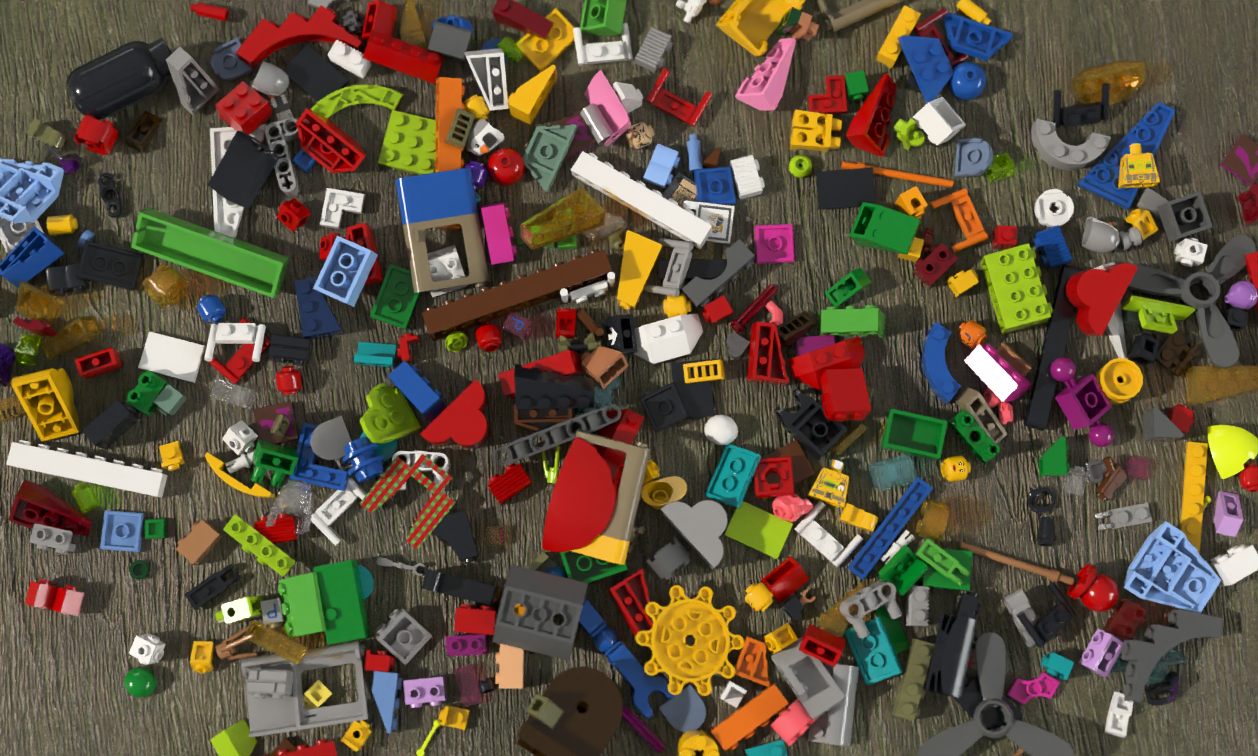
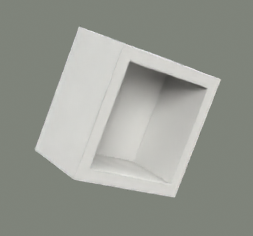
M943 97L928 102L913 116L916 120V125L924 130L928 135V139L937 146L953 138L966 126Z
M1236 545L1227 550L1228 554L1212 558L1210 560L1212 563L1209 564L1221 579L1218 586L1232 585L1258 570V553L1253 545Z

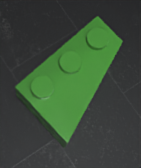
M867 305L864 309H857V306H846V309L827 307V310H821V333L823 335L848 337L849 335L867 337V334H879V337L885 338V314L874 305Z

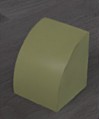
M539 694L535 696L526 710L530 715L550 728L554 727L563 713L549 699Z

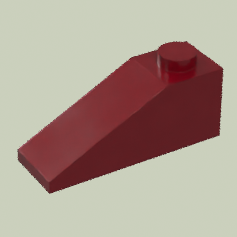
M497 0L492 10L497 23L544 40L547 39L554 25L553 22L513 0Z

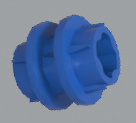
M367 436L356 439L344 446L346 456L343 457L342 461L345 464H352L353 467L348 471L349 476L355 475L358 483L371 480L383 473L384 469L381 463L384 462L385 458L383 455L376 457L374 452L379 449V445L377 443L372 444Z

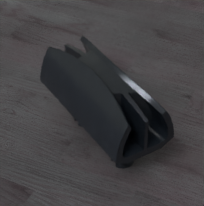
M941 613L926 691L961 698L963 687L969 686L965 679H970L966 675L971 649L975 648L973 640L976 641L978 639L974 636L977 620L962 615L956 616L951 614L949 616Z

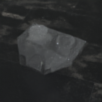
M215 378L209 397L250 411L257 393L251 389Z

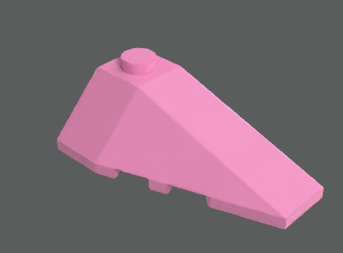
M795 38L780 39L766 55V61L762 65L755 67L754 70L756 72L750 79L746 78L735 95L736 99L760 111L776 109L783 96L796 43Z

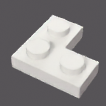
M327 188L320 225L340 229L343 211L362 214L365 195Z

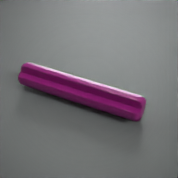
M624 706L622 718L656 752L661 753L666 747L665 744Z

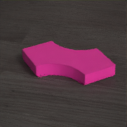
M1045 672L1029 681L1015 678L1006 695L1022 705H1025L1031 698L1037 696L1051 699L1061 682Z

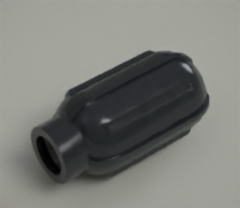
M163 38L150 44L144 41L126 43L74 69L67 77L66 82L70 98L83 116L90 115L97 120L105 119L160 91L166 83V78L171 75L166 59L172 52Z

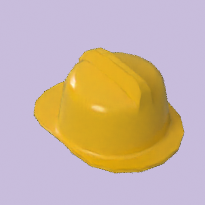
M677 476L651 481L643 486L641 497L649 506L661 510L668 503L681 500L687 492V484L685 480Z

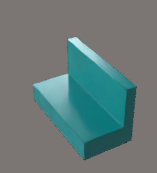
M358 342L354 363L356 365L395 368L397 345Z

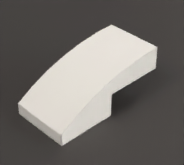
M1116 691L1113 693L1104 732L1122 738L1126 736L1128 720L1132 715L1133 702L1124 701L1123 693Z

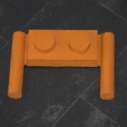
M966 188L930 202L932 209L949 202L951 203L950 206L967 239L950 246L953 253L988 239V235L984 231Z

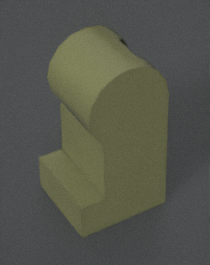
M35 118L26 132L33 139L57 150L62 149L68 138L61 132Z

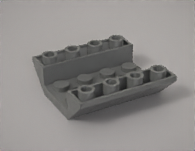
M511 565L495 624L493 642L570 661L588 583ZM517 604L524 605L526 610L523 615L515 613L514 608ZM555 614H562L564 616V623L561 625L555 624L553 616Z

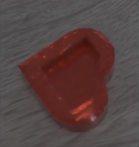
M926 228L923 236L922 250L928 251L934 233L933 228Z

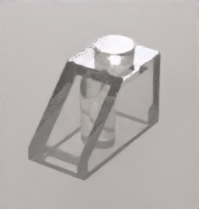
M588 207L580 228L585 233L584 235L590 239H595V237L604 239L626 228L627 223L621 217Z

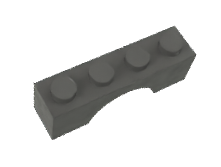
M740 239L725 251L727 266L719 277L712 280H704L696 276L682 288V292L691 300L696 308L700 306L703 308L711 301L710 297L712 295H718L725 289L724 285L727 282H734L740 276L738 273L742 269L747 270L754 264V254Z

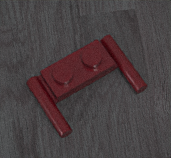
M942 8L914 26V30L919 34L917 35L918 37L939 38L953 69L971 56L962 53L954 58L938 29L933 24L948 14L947 9Z

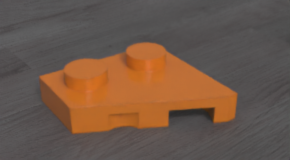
M746 636L744 646L735 665V674L769 687L766 645L763 642Z

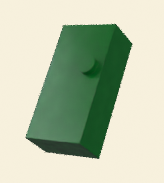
M357 559L313 567L314 572L317 574L326 627L327 645L371 636Z

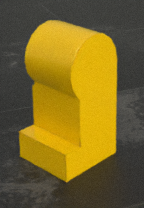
M847 503L843 508L839 521L874 532L879 517Z

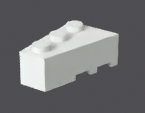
M502 49L464 52L489 110L509 109L504 52Z

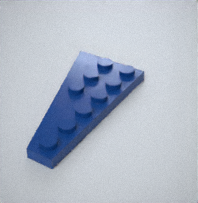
M1158 102L1092 168L1077 186L1128 210L1139 188H1118L1120 160L1124 155L1130 154L1129 145L1136 143L1141 144L1142 153H1152L1154 157L1176 110Z

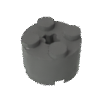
M677 536L672 537L674 539L673 542L667 540L652 553L653 558L651 560L649 558L646 559V562L660 579H670L676 573L674 571L679 566L683 568L691 561L689 558L690 552Z

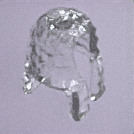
M290 480L282 486L278 492L279 496L276 497V502L272 504L273 507L267 516L266 527L275 525L277 516L283 511L298 516L296 531L298 535L309 532L312 511L310 509V501L312 499L311 486L301 480Z

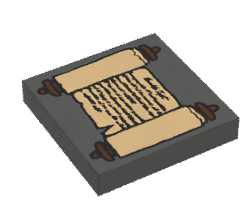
M680 172L662 195L667 200L670 198L676 201L682 209H685L683 208L684 201L698 202L695 182Z

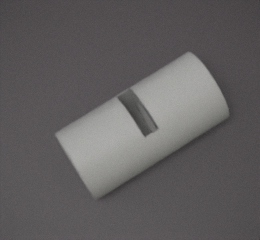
M591 104L580 112L598 145H604L614 133L597 104Z

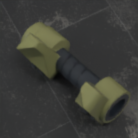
M594 332L584 339V343L571 344V340L562 335L559 336L560 342H558L559 353L566 350H587L593 352L597 347L601 346V340L595 338Z

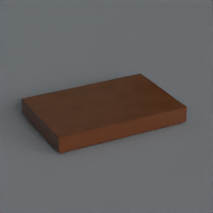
M797 440L763 457L791 456L794 485L815 474ZM770 473L767 476L768 484H779L781 481V477L777 473ZM763 497L762 499L764 501L770 497Z

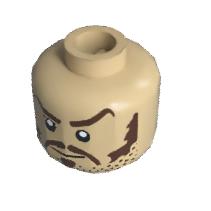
M644 122L630 126L625 134L629 146L637 150L652 144V136H655L651 125L647 126Z

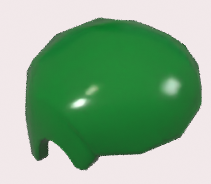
M141 666L132 668L124 678V686L127 692L141 699L149 697L154 692L157 684L152 672Z

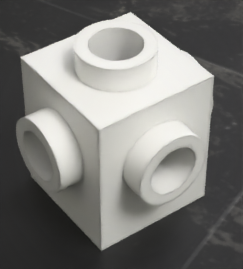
M1195 238L1184 239L1175 247L1174 254H1177L1175 261L1181 262L1183 266L1191 267L1193 265L1198 267L1204 261L1207 244L1200 243Z
M241 420L227 430L222 440L237 455H240L244 451L246 453L255 446L254 442L258 436Z
M137 635L129 654L138 658L140 663L149 665L150 663L159 662L163 657V650L166 644L159 641L160 638L155 635Z

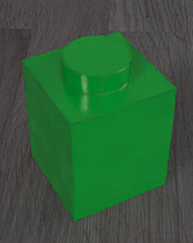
M864 70L846 73L844 77L847 99L855 102L865 99L864 97L867 96L869 91Z

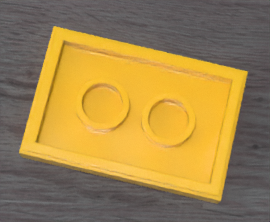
M556 8L545 17L554 24L546 40L527 33L515 44V47L539 72H542L575 42L573 32L575 27Z

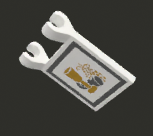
M694 201L683 202V208L696 209V217L700 219L703 217L711 222L710 225H712L713 231L706 241L730 244L735 206Z

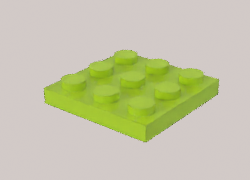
M392 110L378 165L419 175L435 173L436 120Z

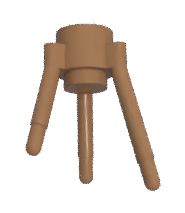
M254 624L249 625L230 638L223 640L221 644L216 645L218 657L221 660L227 658L228 661L238 658L257 656V652L234 655L236 645L253 638V634L232 642L252 629Z

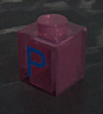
M510 311L502 329L504 332L524 341L525 337L529 338L533 327H531L532 322Z

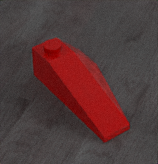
M884 74L851 121L846 137L856 148L879 157L884 156L889 143L890 135L887 134L888 125L892 124L890 109L894 107L897 87L888 74Z

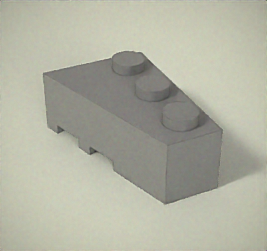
M178 47L166 59L180 103L194 115L220 89L197 62L181 47Z

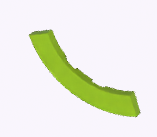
M354 85L328 94L317 102L311 110L328 119L339 110L356 104H376L395 111L404 94L378 85Z

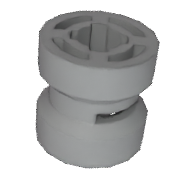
M1136 227L1129 228L1127 232H1119L1121 239L1118 246L1122 251L1129 249L1131 245L1138 246L1142 243L1140 232Z

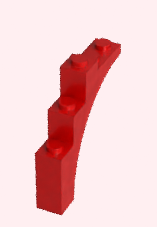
M321 5L309 21L303 15H297L294 12H291L280 27L271 20L268 22L263 18L239 47L236 54L240 61L254 70L266 57L292 44L313 41L334 44L336 40H339V42L345 43L359 52L363 50L362 40L357 35L349 34L346 28L338 23L336 13L328 7L326 9Z

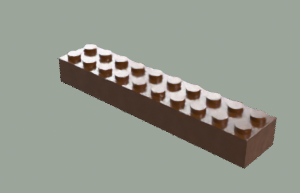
M600 249L589 252L587 256H575L571 258L570 262H558L553 265V268L547 270L546 268L538 269L535 271V274L530 276L524 274L518 276L515 281H503L498 284V287L492 289L491 287L483 288L480 290L481 293L475 295L469 293L462 296L460 300H448L443 303V306L428 307L422 315L428 333L432 340L435 341L446 337L453 331H464L561 297L560 291L563 288L567 289L569 294V292L608 280L607 275L609 272H612L605 250L600 251Z

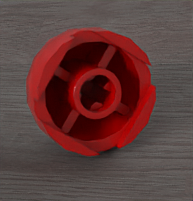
M498 149L490 156L488 173L496 184L512 186L524 176V160L514 149Z

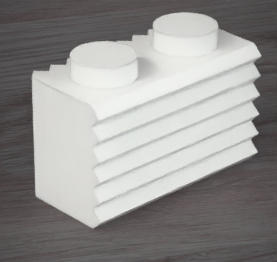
M339 40L335 41L328 53L331 62L361 78L365 77L372 65L370 60L363 58L364 54L355 50V48L352 49V47L339 42Z
M753 155L731 160L730 166L732 167L739 199L742 200L762 194V188H765L763 178L759 177L757 172L760 170L758 160H754Z

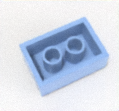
M337 236L313 289L354 307L378 254Z

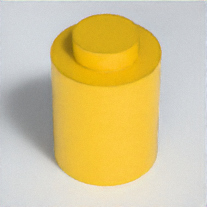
M72 214L47 217V230L50 235L75 233V229H78L77 219Z

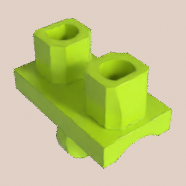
M910 118L906 122L899 119L894 126V130L897 131L896 138L902 141L904 149L909 151L910 144L917 147L924 143L925 135L922 131L917 130L915 120Z

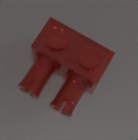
M1122 598L1102 631L1113 635L1122 642L1124 640H1133L1136 635L1134 633L1136 628L1140 627L1146 620L1145 614L1147 611L1130 599Z

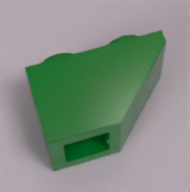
M1066 437L1056 439L1039 457V477H1063L1067 475L1070 466L1069 461H1066V453L1069 451Z

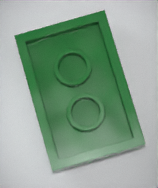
M393 264L389 265L370 318L407 330L421 293H414L410 270Z

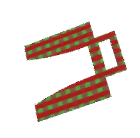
M423 454L412 467L399 457H396L359 503L372 513L390 499L410 476L431 491L433 495L418 515L406 539L417 550L456 503L442 492L453 477ZM422 462L444 478L439 486L417 470Z

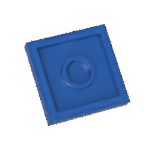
M731 166L694 170L698 202L720 205L736 204Z

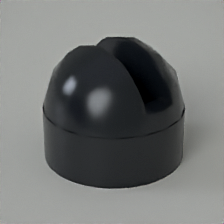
M486 678V682H483L482 679L480 680L478 685L480 694L495 690L494 683L490 678Z

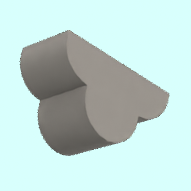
M710 500L701 501L692 508L683 502H671L665 505L660 510V513L711 569L715 568L723 556V545L718 537L727 526V514L724 508L717 502Z

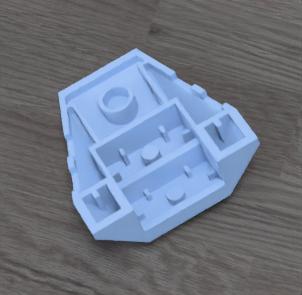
M0 159V217L14 223L35 222L57 199L64 173L63 168L45 162L39 165L33 164L32 161L17 163L16 160Z
M1165 521L1147 537L1127 569L1123 588L1141 599L1201 613L1221 582V579L1200 556L1198 550L1188 541L1186 535Z

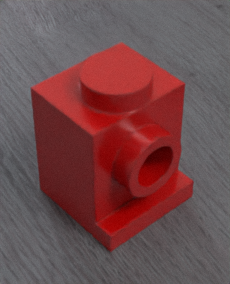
M367 650L365 670L390 672L391 668L395 667V656L387 655L388 651H376V654H373V650Z

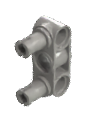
M877 581L859 590L840 605V613L853 625L859 638H864L870 634L863 620L864 615L876 610L882 604L885 605L891 619H896L902 615L895 600L896 588L892 583ZM886 586V593L883 595L882 588ZM853 605L854 611L850 614L849 608Z

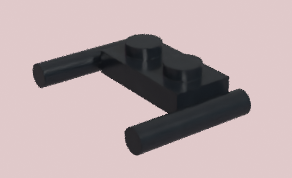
M1102 84L1101 102L1062 108L1061 91L1055 90L1053 97V123H1055V127H1060L1061 125L1069 127L1108 120L1110 84Z
M1055 582L1050 583L1048 587L1059 603L1033 626L1023 611L1016 615L1038 648L1043 647L1046 642H1049L1076 615Z

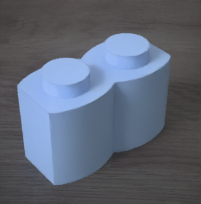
M657 144L643 181L665 189L666 184L670 185L673 179L671 174L673 167L677 168L681 159L678 157L679 152Z

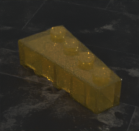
M580 187L521 224L520 237L531 250L605 225L606 212L583 187Z
M1192 366L1186 370L1188 407L1257 390L1258 366H1232L1229 368Z

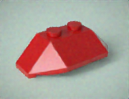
M306 108L297 120L296 127L298 128L302 150L329 172L356 171L365 159L366 154L360 145L328 118Z
M857 336L788 359L787 362L794 379L820 390L822 389L820 377L826 369L860 368L865 352L860 337Z

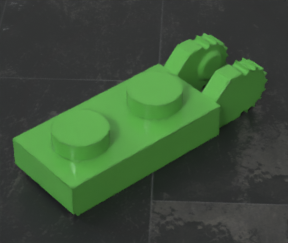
M926 538L915 553L916 556L959 586L963 582L952 574L953 570L956 568L964 576L970 574L967 569L959 564V561L928 538Z

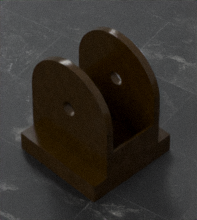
M575 667L565 670L550 682L542 695L563 711L554 727L550 728L532 715H529L517 733L514 743L535 756H600L621 721L623 704L620 692L612 679L597 669ZM576 707H582L585 713H579Z

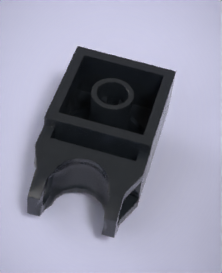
M795 389L792 395L799 405V411L788 413L777 407L774 413L780 419L783 428L811 455L820 461L845 436L848 429L841 422L828 420L820 403ZM821 430L822 435H818L816 431L818 432Z

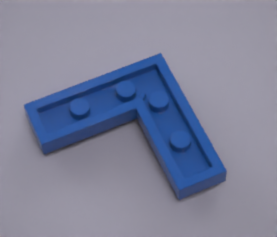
M303 423L296 451L298 461L293 475H290L289 479L346 491L349 479L347 471L315 465L317 455L311 448L310 439L317 425Z

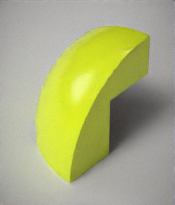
M1231 425L1207 427L1212 458L1222 479L1239 473L1244 469L1243 464L1256 458L1258 454V438L1249 431Z

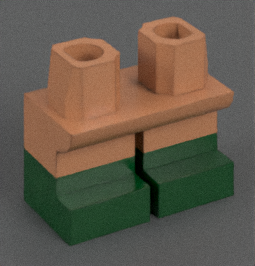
M792 7L782 16L776 33L782 36L787 32L793 34L796 42L800 38L809 41L811 36L814 37L816 35L819 25L811 21V15Z

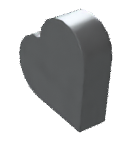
M736 333L729 334L726 339V343L729 346L728 353L732 358H739L750 344L749 341Z
M1104 460L1084 463L1088 480L1093 484L1100 483L1104 478V473L1107 471Z

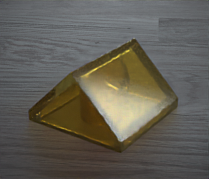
M22 280L19 285L16 312L31 319L34 318L39 322L43 319L52 325L64 301Z

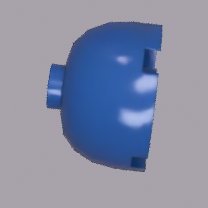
M973 62L960 63L952 69L954 74L948 80V88L952 95L954 94L958 99L964 101L976 99L986 85L984 70Z

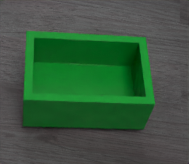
M890 408L886 415L880 449L937 461L941 458L948 421Z

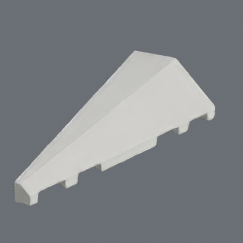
M1111 262V263H1107V264L1101 265V266H1099V267H1096V268H1094V269H1101V270H1102L1103 268H1105V267H1107V266L1116 265V264H1115V262ZM1119 303L1105 330L1118 357L1128 359L1121 303Z

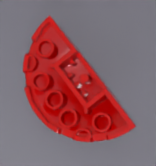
M575 437L566 455L550 499L542 549L547 551L566 552L589 545L593 539L603 533L614 512L616 487L613 486L612 470L608 462L597 452V449L579 437Z

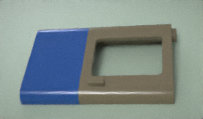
M471 168L395 179L414 293L475 284V287L486 286V282L490 281ZM460 224L463 232L469 276L434 282L431 278L424 230Z

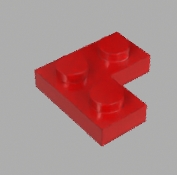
M844 75L826 76V94L808 95L809 112L822 114L847 113Z

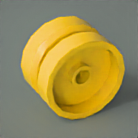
M1126 358L1110 360L1095 376L1109 402L1114 405L1129 401L1140 391L1143 385V375L1140 368L1133 361Z

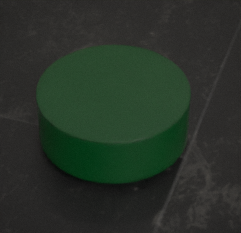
M137 560L130 565L129 573L132 578L143 580L148 577L150 568L146 562Z

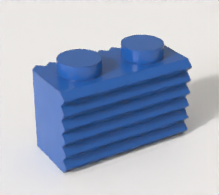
M1059 225L1042 230L1034 235L1033 244L1036 249L1040 250L1042 255L1040 256V261L1043 267L1046 266L1047 271L1072 261Z

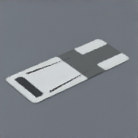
M284 94L271 98L278 121L293 118Z

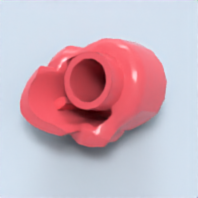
M795 494L778 496L772 502V508L776 517L794 522L800 516L812 510L813 504L807 498L802 500Z

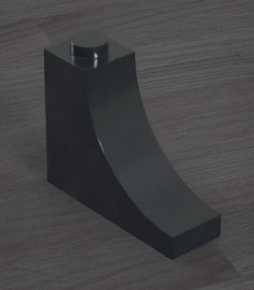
M465 510L445 516L430 534L448 542L455 550L459 561H464L465 564L476 561L475 557L480 556L467 511Z

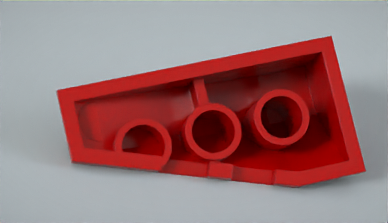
M620 409L621 417L619 420L597 430V435L632 444L645 417L629 409ZM617 410L607 411V416L611 419L615 418L618 414ZM596 444L597 452L608 462L613 474L611 477L613 481L626 457V453Z

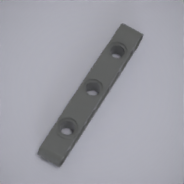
M610 404L519 438L499 447L494 453V460L499 465H506L573 440L576 437V433L570 429V425L573 422L581 424L580 431L591 433L619 420L621 410L618 406ZM609 408H616L618 411L617 416L613 419L607 416ZM537 436H542L545 439V444L542 447H537L534 444V439ZM504 450L508 453L509 457L506 461L498 459L497 454L499 451Z

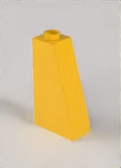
M630 230L626 232L617 303L625 310H630V308L635 310L662 250L661 244Z

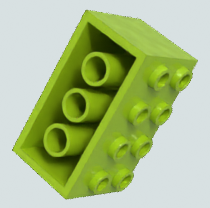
M1029 243L985 255L980 262L1002 335L1046 323L1051 318V314H1053L1050 302L1047 303L1045 298L1047 295L1046 287L1044 284H1041L1039 278L1042 277L1040 267L1035 265V250L1030 248Z

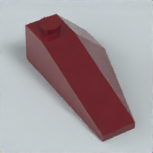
M25 479L15 496L8 518L9 521L28 528H33L34 524H40L71 531L73 534L83 536L88 535L92 524L91 519L48 489Z

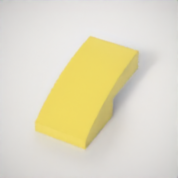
M319 679L303 695L305 709L319 708L332 695Z

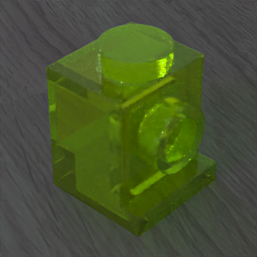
M1007 152L994 155L991 166L985 172L990 183H994L997 179L1011 176L1015 169V162Z

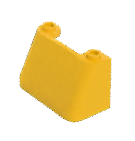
M736 0L720 18L717 26L752 55L762 56L768 49V42L766 40L779 26L782 16L792 7L801 10V5L805 0Z

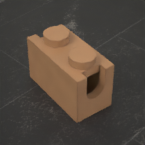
M203 519L196 521L191 527L192 531L187 536H183L177 543L179 546L176 550L193 565H198L223 537L218 530Z

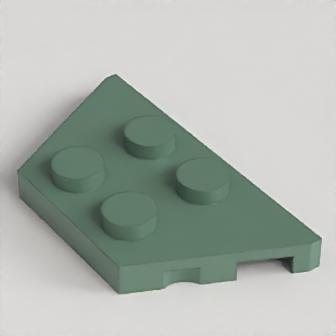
M575 124L548 127L537 126L523 156L526 168L530 170L533 177L543 187V190L548 193L579 127Z

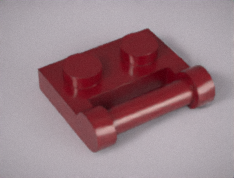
M1253 184L1247 192H1242L1238 196V201L1243 205L1242 218L1246 221V226L1258 223V184Z

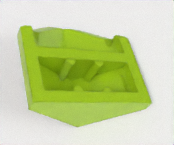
M245 719L210 739L219 756H250L258 743L256 737L249 738L250 727Z

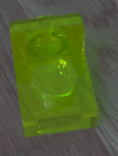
M21 334L14 349L17 362L23 365L37 364L35 356L42 342L40 336Z

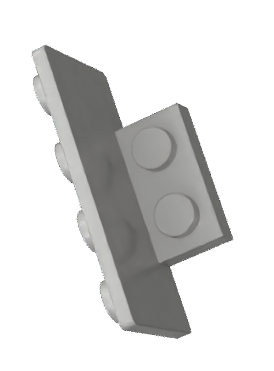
M801 637L772 655L771 659L810 717L815 719L846 698L822 662L799 651Z

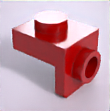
M558 308L555 338H559L562 335L567 339H574L576 310Z
M408 333L404 334L403 338H399L400 347L397 348L398 359H402V362H412L409 344L420 342L418 335Z

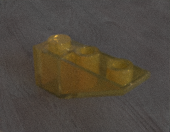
M255 620L252 621L244 635L245 637L253 634L254 637L249 639V641L296 665L300 664L308 649L302 644Z

